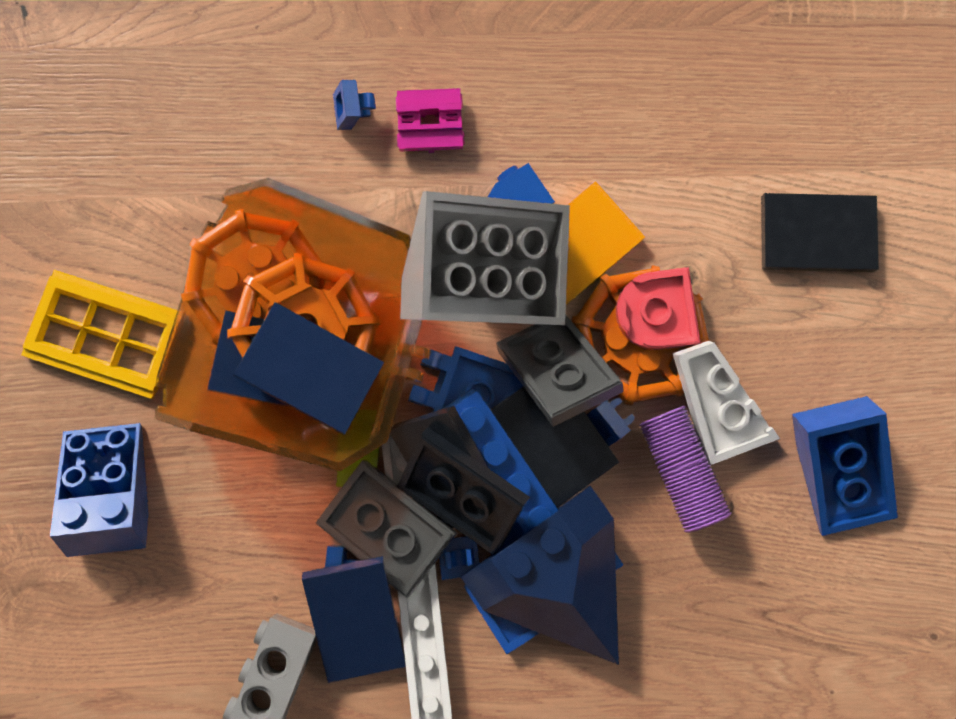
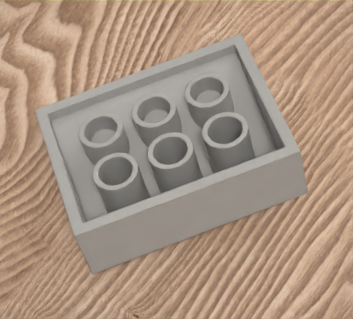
M424 191L402 275L400 319L565 325L570 205Z

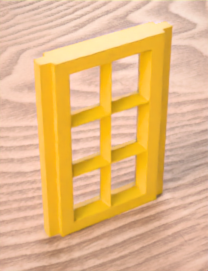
M54 270L52 276L49 277L26 336L21 356L154 399L182 327L185 313ZM61 294L90 303L82 323L53 314ZM97 306L127 316L120 336L90 326ZM135 319L164 328L157 348L128 339ZM50 321L79 330L72 350L43 341ZM87 333L117 343L110 363L80 353ZM125 346L154 355L147 375L118 366Z

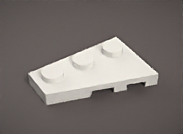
M706 341L673 353L693 425L697 432L696 435L700 438L699 442H702L700 446H703L702 450L705 451L704 454L707 455V460L710 461L709 464L713 465L780 439L775 430L769 427L761 415L762 411L756 402L747 395L739 383L740 379L714 342Z

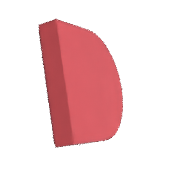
M689 267L644 273L635 277L624 287L617 300L616 319L621 332L631 343L647 350L695 346L701 343Z

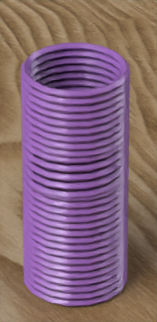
M681 406L642 422L639 426L646 438L645 441H648L647 444L649 445L650 452H652L651 455L655 456L653 460L658 465L657 469H661L659 473H661L663 478L662 481H665V488H667L668 495L671 496L670 499L674 503V510H677L676 513L680 518L681 525H683L682 528L685 529L684 532L690 533L723 521L730 517L732 512H729V505L726 504L727 501L723 497L724 494L721 493L722 490L718 486V479H715L716 476L713 475L714 472L712 471L711 464H709L710 461L707 460L708 457L704 454L705 451L702 450L703 446H700L702 442H699L700 438L696 435L697 432L693 428L694 425L691 424L692 421L690 420L691 417H688V410L685 409L686 406Z

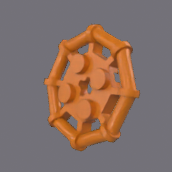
M244 209L235 210V215L200 238L192 239L189 244L192 250L184 293H181L182 301L188 303L213 339L211 343L216 346L218 345L222 324L203 297L215 295L226 311L236 313L245 286L243 280L251 272L257 275L288 260L283 252L288 241L297 253H302L303 257L322 262L298 227L300 225L299 222L294 219L286 221L247 213ZM249 229L280 235L281 238L275 246L252 242ZM240 231L241 245L224 256L213 249ZM208 257L218 263L214 286L201 289L206 259ZM293 274L267 289L274 295H277L296 285L295 275ZM305 274V278L310 277L309 285L319 290L324 289V279ZM258 297L253 317L264 319L269 304L260 297Z
M293 253L292 258L253 277L248 275L243 280L245 286L232 327L227 330L228 339L233 340L243 358L252 342L250 337H254L261 325L249 326L258 297L269 304L266 316L276 302L309 321L313 319L316 325L343 340L348 328H360L355 346L368 354L376 328L381 323L380 316L374 314L354 277L355 272L352 269L344 270L303 257L302 253ZM293 274L295 275L296 285L281 293L274 295L267 289L273 284ZM305 274L336 284L330 291L325 289L319 290L305 283ZM342 289L358 317L348 318L336 297Z
M652 265L650 269L612 276L602 275L599 277V284L577 316L572 317L574 325L593 348L591 330L601 332L605 344L603 360L606 363L612 362L629 374L627 384L623 382L624 392L617 395L624 400L625 405L633 406L634 402L672 395L678 397L684 395L678 372L675 375L668 365L674 358L673 353L678 352L679 349L684 350L692 346L664 350L640 348L623 335L616 319V304L620 295L618 290L624 289L630 281L641 274L660 271L659 266ZM693 293L700 342L703 343L709 341L701 305L703 298L700 293L697 295ZM609 296L615 305L614 309L605 322L594 321L593 318ZM660 372L665 379L663 382L637 386L638 376L645 373Z

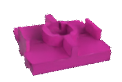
M460 88L397 91V97L395 98L396 111L398 113L397 148H399L400 152L429 150V153H434V150L463 149V145H465L461 114L463 98ZM435 115V117H439V124L421 125V117Z

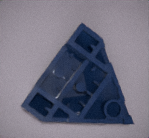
M589 486L560 506L554 514L495 555L492 554L461 576V579L484 611L619 665L614 518L593 488Z

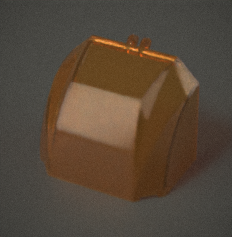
M270 178L226 189L221 197V203L226 204L216 223L207 221L201 236L235 215V210L244 209L247 213L286 221L294 219L299 222L300 225L298 227L323 263L344 270L350 268L355 272L354 277L374 314L380 316L381 325L376 328L369 354L383 361L384 364L346 434L342 435L293 408L208 391L217 346L211 343L212 337L188 303L182 301L181 298L156 377V386L164 389L163 406L158 405L155 409V419L191 432L336 471H342L388 442L405 379L415 382L423 381L424 374L420 370L409 367L412 356L420 359H429L431 353L430 349L415 345L422 320L400 319L402 275L411 238L404 232ZM249 229L252 242L275 246L281 238L280 235ZM240 231L213 249L223 256L242 244ZM288 241L283 252L290 259L293 257V253L297 252ZM208 257L206 259L201 289L214 286L218 263ZM253 272L248 274L251 277L255 276ZM306 277V278H305V283H306V284L309 283V278H310V277ZM325 280L324 289L330 291L336 283ZM342 289L336 297L348 318L358 317ZM215 295L203 297L220 323L223 324L225 309ZM348 328L344 340L355 346L360 328Z

